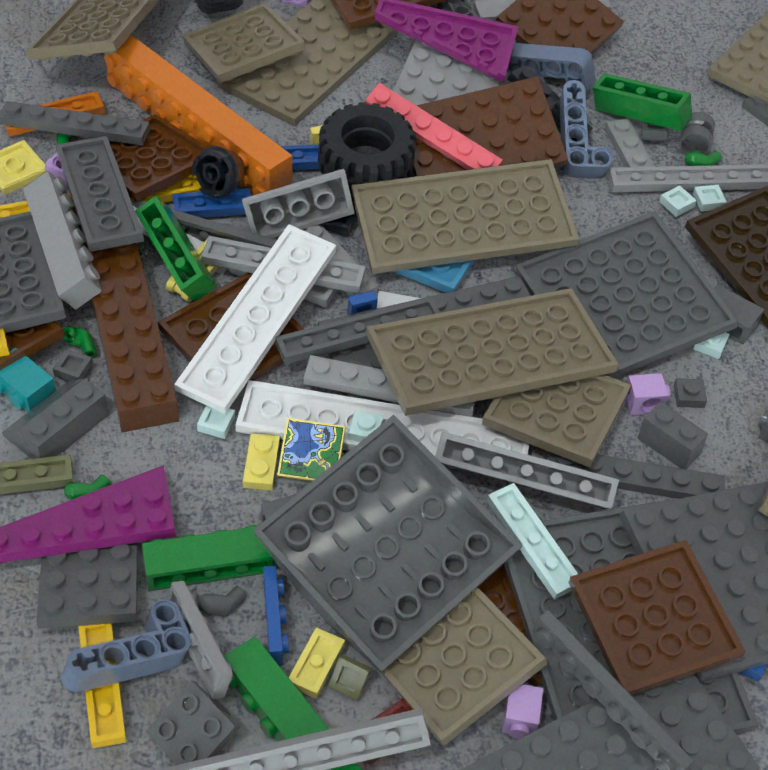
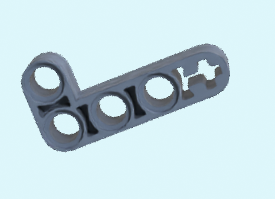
M515 43L507 73H511L526 65L537 76L563 78L566 82L577 80L584 85L586 95L596 81L592 55L583 48Z
M570 80L564 85L559 101L561 141L568 157L567 165H563L562 168L569 177L601 178L609 171L613 162V153L606 147L588 146L585 87L580 81ZM569 116H575L577 119H572ZM570 138H576L578 142L572 141ZM571 160H577L580 164H574ZM596 160H600V161H602L604 164H603V165H602V164H598V163L596 162Z
M167 599L158 600L152 605L144 626L145 633L73 650L68 655L61 675V682L64 687L69 691L82 692L179 667L190 648L191 636L178 606L173 601ZM138 653H142L147 657L140 656ZM107 661H113L117 665L109 664Z

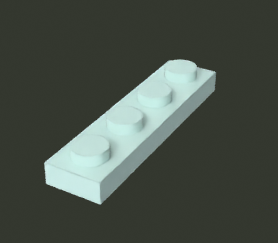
M512 483L489 494L486 500L502 525L522 545L520 551L555 600L571 592L572 589L568 582L571 576L578 574L516 485Z

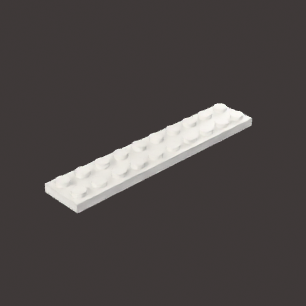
M248 380L236 421V432L280 436L282 440L284 439L287 418L345 426L342 450L350 451L360 443L349 440V431L354 411L356 410L383 415V423L392 415H395L434 456L436 455L442 432L527 455L529 443L482 425L483 419L433 410L405 416L400 405L252 380Z

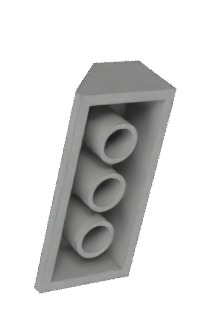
M344 169L242 199L250 231L269 238L281 236L288 225L305 229L355 214Z

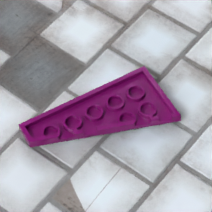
M379 0L375 11V20L504 83L518 26L400 0Z
M164 465L1 526L0 563L176 537Z

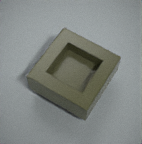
M343 654L338 659L328 687L357 701L362 696L372 668Z

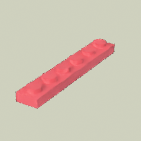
M381 83L365 99L367 105L377 103L381 107L385 108L388 106L395 113L399 112L405 117V121L408 120L413 127L417 139L467 170L502 165L503 159Z

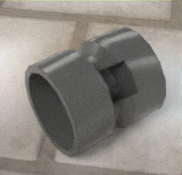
M703 112L692 113L691 119L682 129L679 141V148L684 155L693 151L705 155L710 152L715 129L714 119L710 115Z

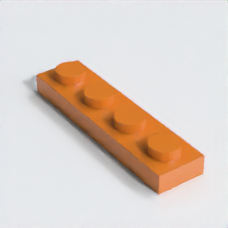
M97 91L40 104L43 107L88 112L98 115L105 114L104 105ZM4 125L9 137L36 131L34 129Z

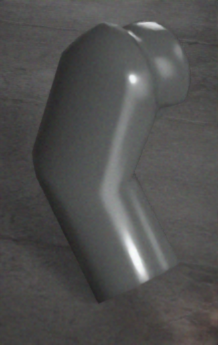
M235 586L226 596L206 593L200 596L198 606L207 614L227 616L247 597V594L240 586Z

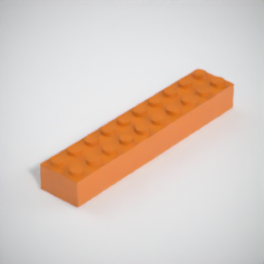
M130 34L128 39L118 48L117 52L104 55L109 84L120 90L128 99L138 104L143 111H147L151 115L156 114L208 147L219 146L237 153L242 159L245 168L244 178L239 184L241 187L250 188V192L253 195H257L292 184V155L134 36Z

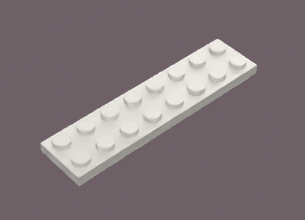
M288 225L174 384L175 391L226 414L276 341V337L280 335L336 253V245L292 225Z

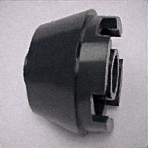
M210 146L205 148L193 161L192 175H196L198 183L202 187L199 190L207 196L226 197L237 188L244 178L245 168L243 161L234 151L219 146Z

